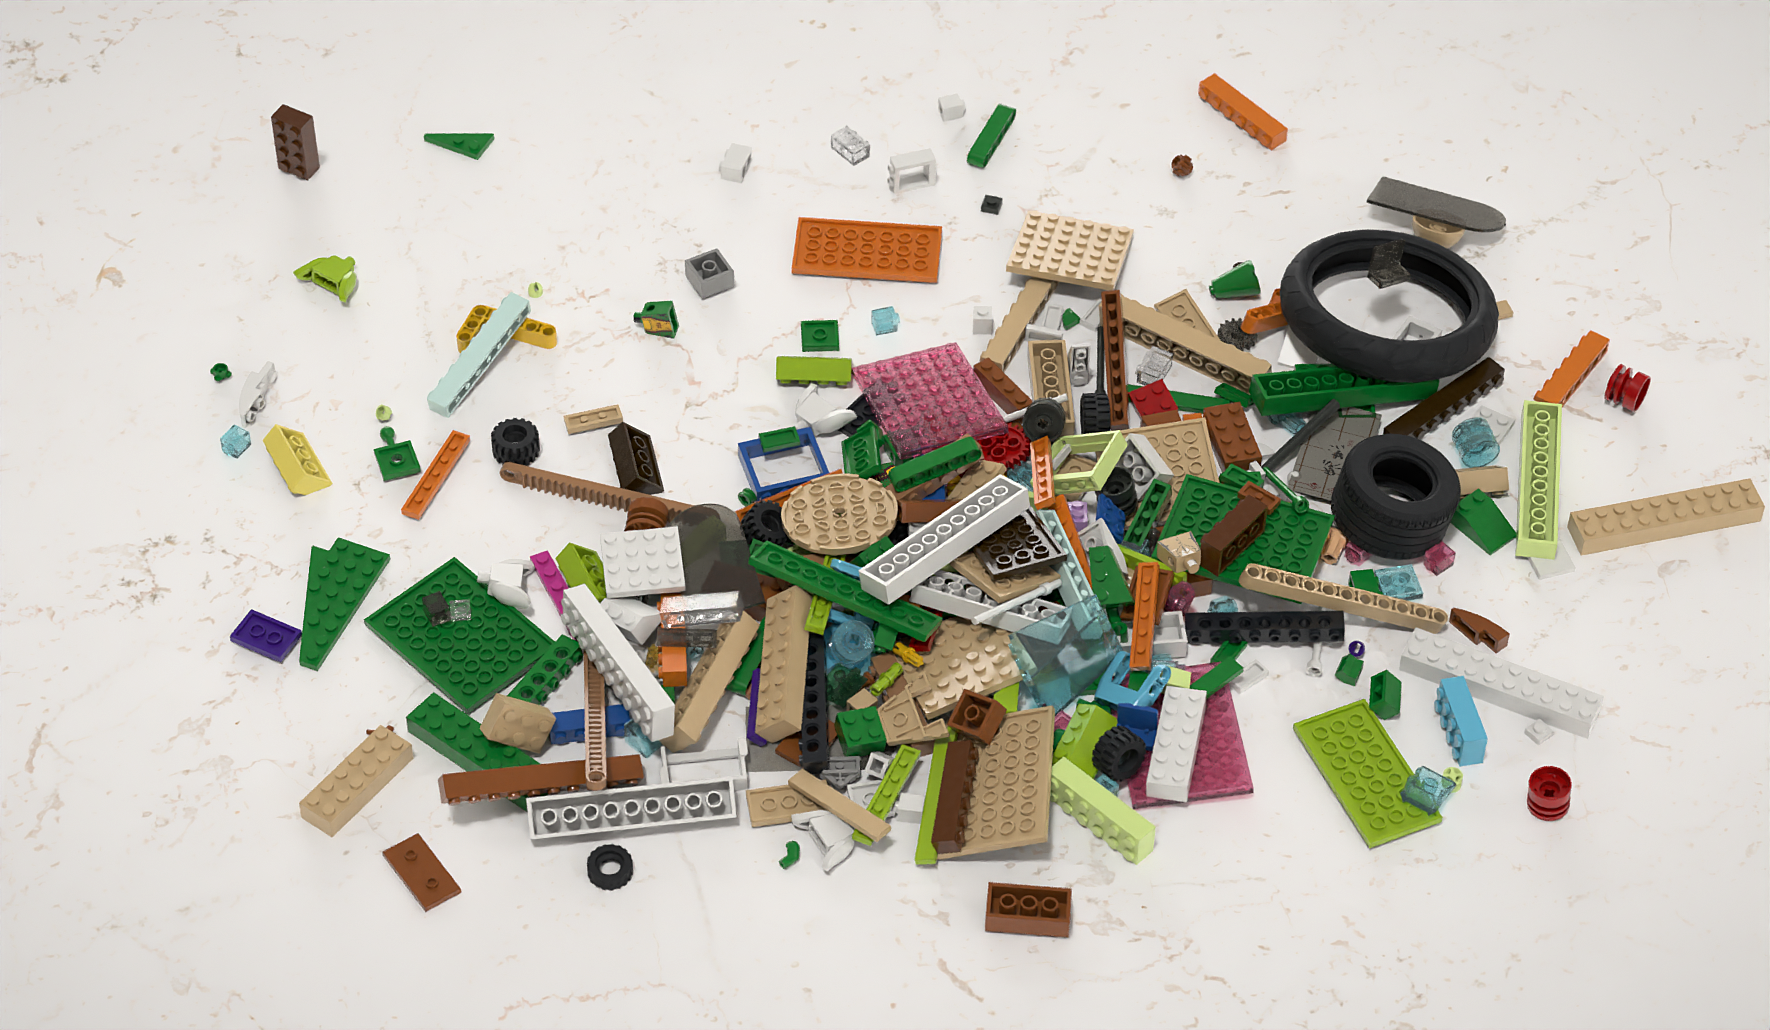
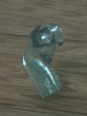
M687 641L686 655L688 657L696 659L704 653V648L701 645L695 646V643L691 645L692 641Z

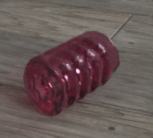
M1184 581L1174 585L1168 594L1164 612L1182 611V616H1185L1195 598L1193 586Z

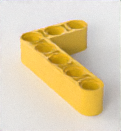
M485 305L473 307L456 335L457 348L460 353L469 346L471 339L476 337L482 325L486 324L490 319L492 312L497 310L496 308ZM526 318L511 337V339L545 349H552L557 345L555 326L530 318Z

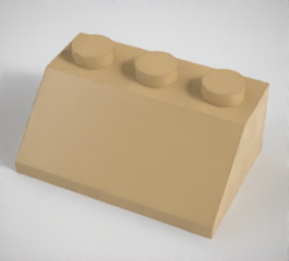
M1493 465L1455 469L1461 485L1460 498H1465L1466 494H1471L1478 488L1484 493L1492 492V495L1503 494L1504 490H1509L1507 467Z

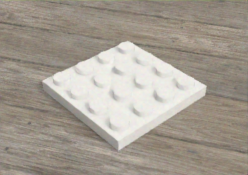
M678 526L600 534L607 598L686 591Z

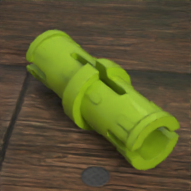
M897 662L893 663L870 686V692L876 697L880 696L903 673V667Z

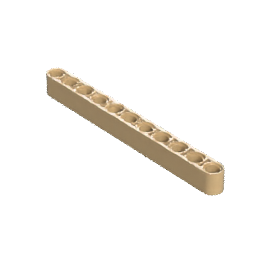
M1248 564L1239 577V583L1246 589L1337 611H1344L1345 613L1415 629L1416 627L1433 634L1439 633L1448 621L1447 613L1439 608L1258 564Z

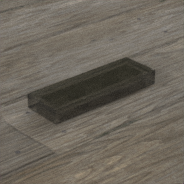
M657 628L656 646L716 648L717 629Z

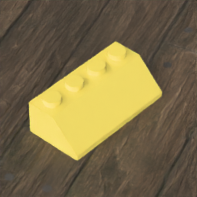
M275 424L262 440L267 452L273 458V463L278 467L281 477L286 481L288 489L292 493L308 495L330 487L333 484L304 433Z

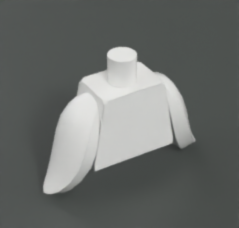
M813 383L801 395L795 408V415L798 421L795 425L796 430L811 427L814 436L820 433L836 431L857 418L854 411L847 409L837 410L836 407L818 395V387Z
M506 559L499 563H492L490 572L479 571L477 582L488 584L487 593L494 596L501 603L526 609L531 604V601L527 594L520 589L522 577L530 574L535 567L533 562L529 560Z
M817 810L791 815L792 823L795 826L809 830V834L825 856L822 868L827 872L851 852L854 846L852 834L855 828L833 813Z

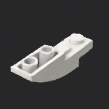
M267 361L259 373L251 371L243 385L239 399V411L243 428H246L254 420L256 413L264 406L263 394H265L267 387L276 379L277 375L273 362Z

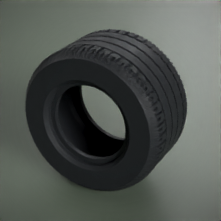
M1401 434L1372 436L1356 444L1347 454L1331 496L1332 515H1335L1334 520L1340 531L1360 549L1386 559H1415L1432 552L1444 539L1460 500V480L1448 459L1428 443ZM1379 487L1397 490L1414 501H1402L1384 493Z

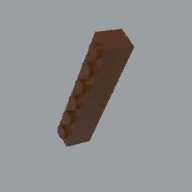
M971 740L948 742L931 838V844L937 854L961 852L962 844L965 843L964 832L965 827L968 825L967 813L971 807L970 795L973 793V777L976 775L975 765L976 760L979 758L978 749L975 748Z

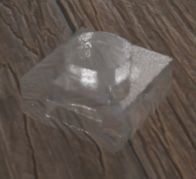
M470 599L450 601L451 621L471 620Z

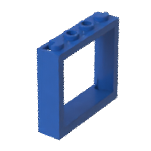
M811 427L797 429L800 439V445L763 453L759 438L738 443V457L750 488L757 497L756 502L829 473ZM810 446L820 474L763 487L760 486L750 459Z

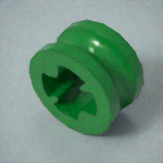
M744 488L742 492L738 493V499L745 507L757 500L755 493L749 488Z

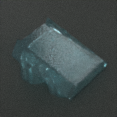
M1421 766L1416 769L1414 776L1412 775L1407 778L1400 795L1403 802L1406 801L1426 811L1429 816L1440 808L1456 787V782L1425 766Z

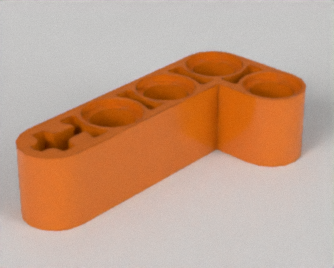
M1280 288L1274 290L1268 305L1247 310L1241 324V329L1244 332L1255 334L1288 325L1281 309Z

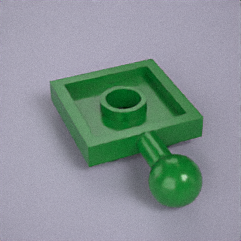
M385 426L380 430V437L386 441L388 446L373 449L383 481L421 472L411 440L395 444L393 439L395 431L390 426ZM394 459L401 460L400 462H393Z

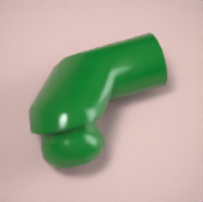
M796 841L786 843L787 855L779 860V864L783 869L792 865L800 857V846Z

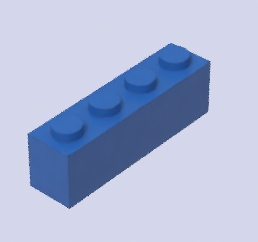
M623 704L605 706L606 738L631 735L629 710H626ZM585 709L552 713L556 720L550 731L551 745L585 741Z

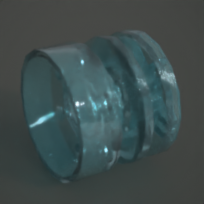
M1481 417L1466 419L1459 423L1452 432V440L1462 462L1467 467L1485 466L1496 459L1500 452V446L1486 419Z
M850 620L842 623L830 635L826 650L830 660L840 668L851 669L860 665L871 654L875 639L871 629L866 624Z

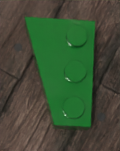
M1108 545L1090 547L1092 591L1100 608L1110 609L1134 606L1135 599L1132 596L1113 550Z

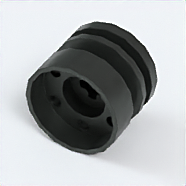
M1114 467L1102 489L1095 491L1097 501L1098 495L1104 494L1124 512L1125 516L1134 512L1137 507L1138 498L1134 477L1126 468Z

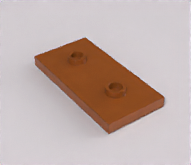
M419 833L382 852L383 857L425 912L461 893L459 885Z

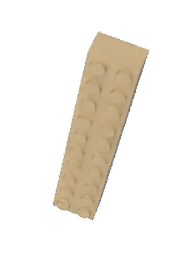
M1121 294L1124 337L1249 395L1253 374L1272 373V364L1268 361L1256 358L1249 352H1243L1234 345H1228L1217 337L1204 334L1199 329L1189 327L1184 322L1176 321L1167 314L1163 315L1152 307H1146L1138 301L1131 300ZM1102 302L1099 304L1100 326H1103Z
M1751 478L1570 512L1567 528L1582 556L1760 522L1765 505Z

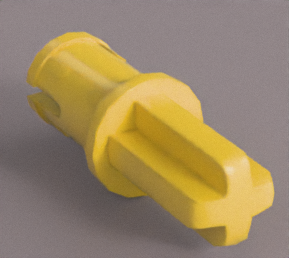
M901 642L895 644L899 649L893 647L892 651L900 656L904 662L911 663L915 667L923 666L924 658L917 654L913 648H908Z

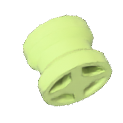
M1456 767L1446 768L1441 780L1442 788L1449 793L1459 791L1463 780L1462 771Z

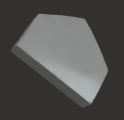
M860 756L829 757L830 770H823L819 774L820 778L826 779L828 783L840 789L860 777Z

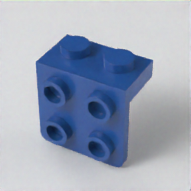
M1100 494L1097 501L1096 520L1102 518L1116 543L1121 544L1123 543L1125 514L1113 504L1110 498Z
M1119 703L1117 707V726H1125L1144 740L1147 751H1153L1158 729V710L1149 706L1142 707L1131 703Z

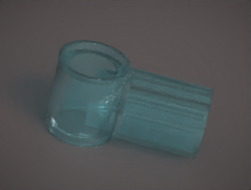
M1294 413L1267 416L1272 424H1280L1294 435L1306 424Z
M1021 461V466L1014 465V469L1010 468L1007 470V476L1010 480L1028 488V491L1033 492V487L1030 484L1032 469L1027 462Z

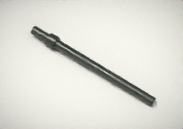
M1103 326L1097 328V386L1095 393H1106L1104 390L1105 347Z

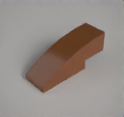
M1458 608L1451 609L1449 622L1476 646L1483 642L1495 653L1507 647L1510 633L1502 627L1478 614Z

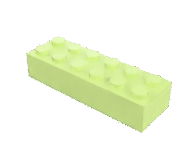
M1065 757L1052 766L1051 802L1058 804L1065 813L1071 814L1081 825L1089 828L1095 836L1102 838L1111 848L1119 851L1125 859L1132 861L1136 865L1153 852L1156 826Z

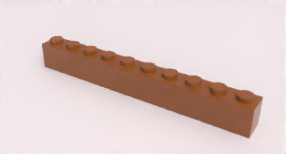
M640 754L606 757L607 789H614L619 787V785H626V787L638 785L644 778ZM585 760L442 774L438 779L441 804L448 803L449 806L458 805L463 801L473 804L483 799H488V801L492 802L498 801L502 797L517 799L521 795L537 797L540 793L556 795L560 791H567L568 793H576L580 789L593 791L586 786ZM593 779V780H591V781H601V780H600V779Z

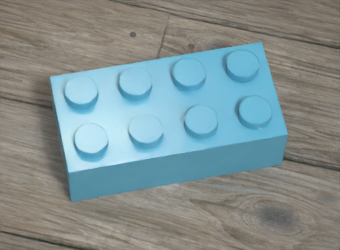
M1464 676L1440 679L1439 688L1436 690L1437 700L1434 701L1435 711L1440 714L1442 728L1446 730L1447 742L1451 743L1453 758L1457 759L1459 767L1483 763L1488 737Z

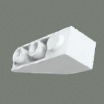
M1090 344L1071 345L1067 355L1071 386L1088 384Z

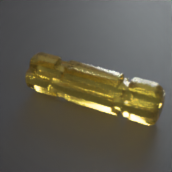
M652 644L648 648L645 665L649 666L650 669L657 665L658 654L660 653L656 644Z

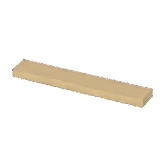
M801 769L788 780L789 786L876 842L891 831V825L804 769Z

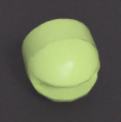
M538 282L530 283L528 286L529 296L532 298L542 296V285Z
M385 405L377 407V419L386 421L391 418L392 410L390 407Z

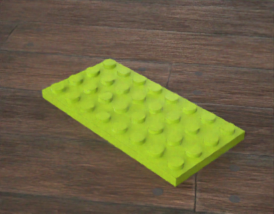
M1365 698L1293 724V730L1369 848L1442 822V815L1375 713L1369 708Z

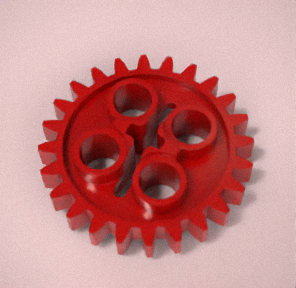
M1002 422L998 426L997 423H994V427L987 425L986 430L981 428V434L975 433L974 439L982 447L984 455L982 460L1001 463L1006 468L1014 469L1015 464L1021 466L1020 461L1026 462V457L1030 456L1031 439L1026 436L1023 428L1019 429V425L1012 427V423H1009L1005 426L1004 422Z

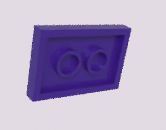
M251 609L230 635V641L282 662L302 636V630Z

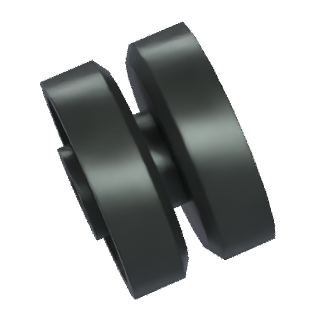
M1039 398L1027 407L1022 420L1023 430L1032 441L1048 436L1050 441L1053 442L1062 433L1066 422V413L1062 405L1056 400Z

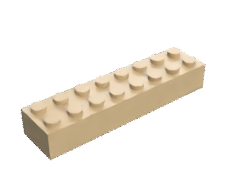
M796 585L768 598L766 604L755 733L770 743L800 731L802 725L809 631L804 630L811 607L812 596Z
M742 610L720 622L688 679L687 686L683 688L675 703L674 735L658 740L672 753L684 750L688 745L696 744L699 741L702 729L709 723L708 718L717 709L718 705L716 704L726 692L724 689L733 680L734 671L740 667L742 663L740 660L749 651L750 642L756 638L758 634L756 631L760 624Z

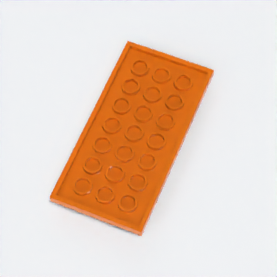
M798 217L792 273L937 283L942 226Z

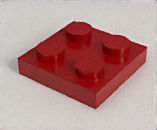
M1163 379L1128 392V397L1140 419L1144 415L1172 410L1178 411V407Z

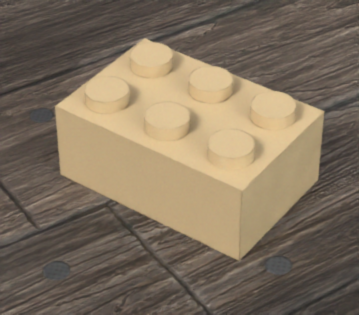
M496 693L479 729L489 740L539 754L554 725L556 717L546 707Z

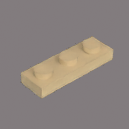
M619 404L563 416L568 434L623 422Z

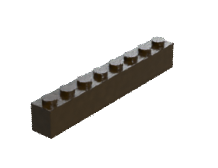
M1487 357L1385 426L1383 434H1401L1421 440L1425 434L1434 431L1438 425L1447 422L1453 415L1460 413L1469 404L1475 403L1479 397L1488 394L1494 387L1500 386L1504 381L1505 368L1492 358Z

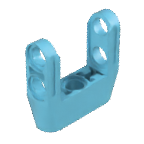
M832 559L830 568L860 581L859 570L862 567L838 559ZM830 609L827 621L849 629L870 633L875 620L864 617L858 612H854V615L851 616Z
M1120 651L1101 677L1094 699L1102 706H1108L1117 711L1119 703L1151 707L1170 679L1171 669L1163 664L1157 665L1152 669L1139 691H1134L1120 686L1130 670V653ZM1126 656L1125 662H1124V664L1122 665V661H1123L1124 657Z

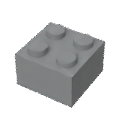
M718 248L685 260V276L702 299L734 287V270Z

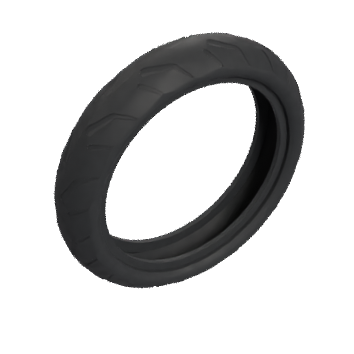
M1373 229L1336 233L1303 248L1287 266L1281 280L1280 304L1282 313L1298 339L1320 358L1343 370L1367 378L1389 382L1418 383L1455 375L1476 363L1477 360H1480L1489 350L1498 330L1499 311L1495 295L1481 273L1455 252L1438 243L1411 234ZM1382 271L1395 273L1421 281L1444 294L1459 309L1465 323L1449 334L1426 340H1397L1379 337L1355 329L1334 317L1322 306L1313 289L1322 281L1346 272Z

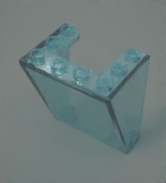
M1096 594L1008 635L1011 641L1008 646L1012 654H1016L1018 657L1014 660L1019 670L1023 669L1024 671L1021 676L1038 708L1053 705L1055 718L1109 667L1118 652L1123 651Z

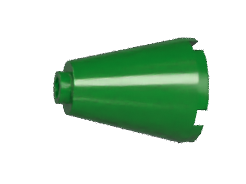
M1245 261L1211 280V285H1208L1211 296L1215 295V298L1259 295L1261 293L1258 277L1254 272L1255 268L1252 261Z

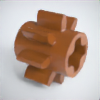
M1186 154L1174 157L1171 162V168L1174 169L1173 173L1183 177L1184 175H1189L1193 170L1192 158Z

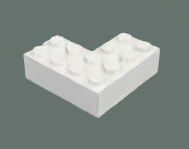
M1118 607V611H1119L1120 616H1121L1123 607ZM1101 609L1106 619L1102 632L1107 662H1112L1120 651L1131 653L1133 622L1122 621L1127 625L1128 629L1127 643H1120V636H1116L1114 640H1111L1106 609ZM1182 611L1163 612L1159 626L1154 625L1152 659L1185 657L1188 641Z

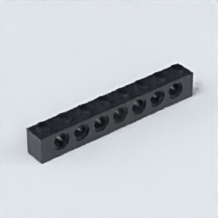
M1344 611L1185 613V631L1188 643L1193 644L1224 643L1225 641H1229V643H1240V641L1248 643L1343 642L1345 635Z
M809 633L802 725L799 734H802V738L799 739V750L802 751V755H799L800 767H804V770L810 774H821L823 770H830L826 641L824 634Z

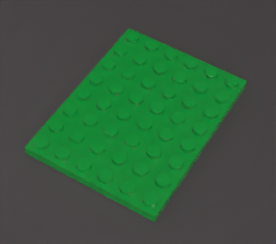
M1186 474L1158 541L1191 531L1201 549L1200 540L1205 533L1208 534L1213 526L1223 520L1226 513L1232 511L1241 500L1237 497L1240 489ZM1281 500L1280 505L1270 515L1267 514L1265 532L1218 577L1200 565L1199 570L1194 574L1242 588L1244 587L1239 583V577L1246 566L1251 563L1312 577L1333 525L1335 515L1310 508L1304 513H1298L1292 507V503ZM1156 544V547H1155V549H1154V551H1153V554H1152L1151 558H1153V559H1155V560H1157V561L1162 562V561H1161L1160 559H1158V557H1157V544ZM1266 594V595H1270V596H1273V597H1277V598H1280V599H1284V600L1291 601V602L1298 603V604H1301V605H1302V602H1300V601H1295V600H1291V599H1287V598H1283V597H1279V596H1275V595H1271V594Z
M453 557L365 618L364 625L463 711L469 714L530 670L555 641L515 607L505 605L494 596L487 593L488 584L477 582L478 576L456 557Z

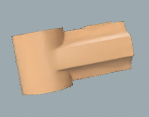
M1331 527L1328 540L1321 554V559L1330 565L1337 563L1342 550L1346 548L1349 541L1340 529Z

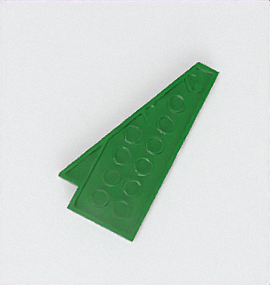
M339 537L330 550L314 545L311 547L299 656L300 666L315 671L320 669L391 560L390 554Z

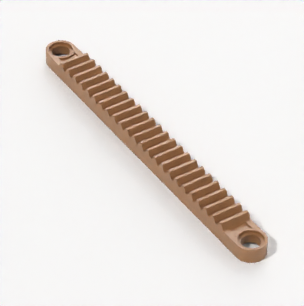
M512 462L504 463L499 472L502 479L520 484L524 489L529 486L530 490L537 488V492L544 490L545 494L550 491L552 495L558 493L559 497L566 495L567 499L573 497V500L580 498L581 502L585 500L588 501V504L595 502L596 506L601 503L602 507L609 505L610 509L616 507L617 511L624 509V512H627L633 500L641 497H651L660 500L668 508V523L675 521V524L682 522L683 526L689 524L690 528L699 526L707 521L706 517L711 518L715 516L720 521V515L712 509Z
M584 650L586 786L590 790L599 791L607 785L604 676L597 671L596 665L593 661L589 660ZM593 779H600L601 781H591V780H593Z

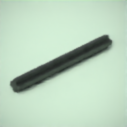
M1332 399L1272 455L1261 468L1268 467L1273 471L1340 408L1339 402Z

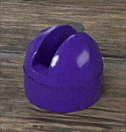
M1359 640L1351 642L1348 648L1349 653L1355 657L1361 656L1365 652L1364 643ZM1359 643L1361 646L1358 653H1356L1355 650Z

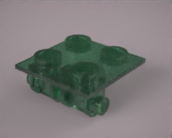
M837 663L827 675L828 701L844 708L847 705V700L860 690L868 678L860 675L861 670L857 667L849 669Z

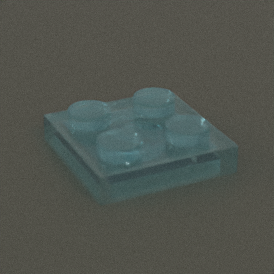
M1412 564L1374 570L1375 576L1379 578V590L1383 592V595L1406 601L1423 598V591Z

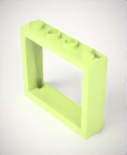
M1120 430L1058 437L1051 447L1052 460L1066 445L1063 444V441L1071 445L1072 451L1069 454L1104 452L1094 469L1088 472L1056 475L1064 462L1063 460L1057 469L1053 470L1055 495L1100 491L1128 445ZM1032 477V479H1031V481H1030V484L1032 485V487H1033V477Z

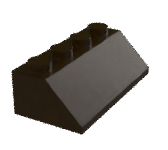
M622 422L608 434L620 488L648 495L663 493L664 487L651 436Z

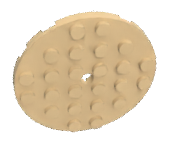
M832 474L812 479L810 484L804 487L800 485L792 491L790 498L784 502L781 510L782 526L791 541L808 551L832 556L856 554L866 550L873 543H876L885 536H889L898 520V505L893 493L890 490H886L879 481L872 478L868 480L862 479L857 474Z

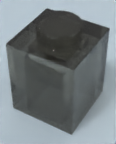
M440 591L422 598L423 611L433 627L451 620L450 607Z

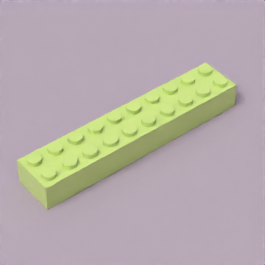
M1524 400L1520 431L1515 556L1555 559L1558 544L1562 404Z

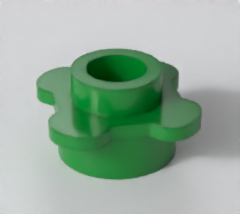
M217 363L210 370V373L214 375L215 381H221L232 376V372L228 370V366L224 363Z

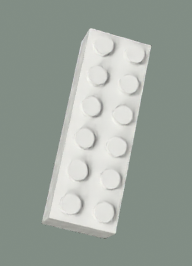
M1166 686L1146 782V797L1187 802L1206 710L1207 691Z

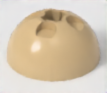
M1421 211L1415 213L1412 219L1415 236L1438 243L1445 248L1455 245L1462 238L1466 229L1465 224L1461 220L1441 212Z

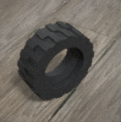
M604 844L592 851L587 858V873L590 882L597 888L610 891L626 886L633 875V861L628 850L620 845ZM608 860L617 861L620 864V870L614 874H604L600 870L601 863Z

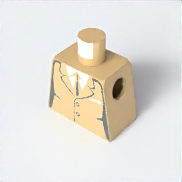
M1191 531L1157 541V557L1172 571L1179 573L1188 570L1189 573L1194 574L1199 570L1201 550Z

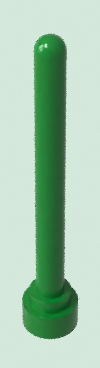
M1268 467L1262 468L1266 473V477L1292 501V507L1298 513H1304L1308 510L1309 502L1305 497L1297 496Z

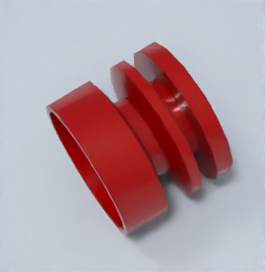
M1619 364L1607 383L1604 399L1608 401L1613 399V403L1618 404L1623 398L1622 407L1636 412L1647 394L1651 377L1638 371L1632 378L1633 369L1629 367L1626 370L1625 365Z
M1543 766L1536 769L1530 775L1527 807L1532 815L1541 820L1555 821L1568 813L1572 791V782L1568 773L1555 766Z

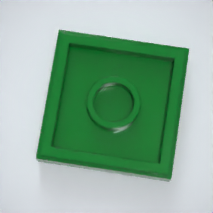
M838 320L801 321L802 352L839 351Z

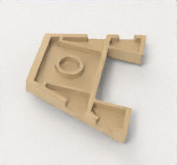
M925 671L921 672L918 675L919 678L913 683L909 682L905 686V690L899 695L892 696L877 709L887 739L886 742L889 746L950 736L943 718L923 726L913 698L932 689Z

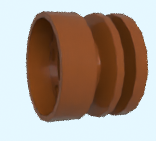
M641 497L633 500L628 508L624 531L666 528L669 515L668 508L660 500L651 497Z

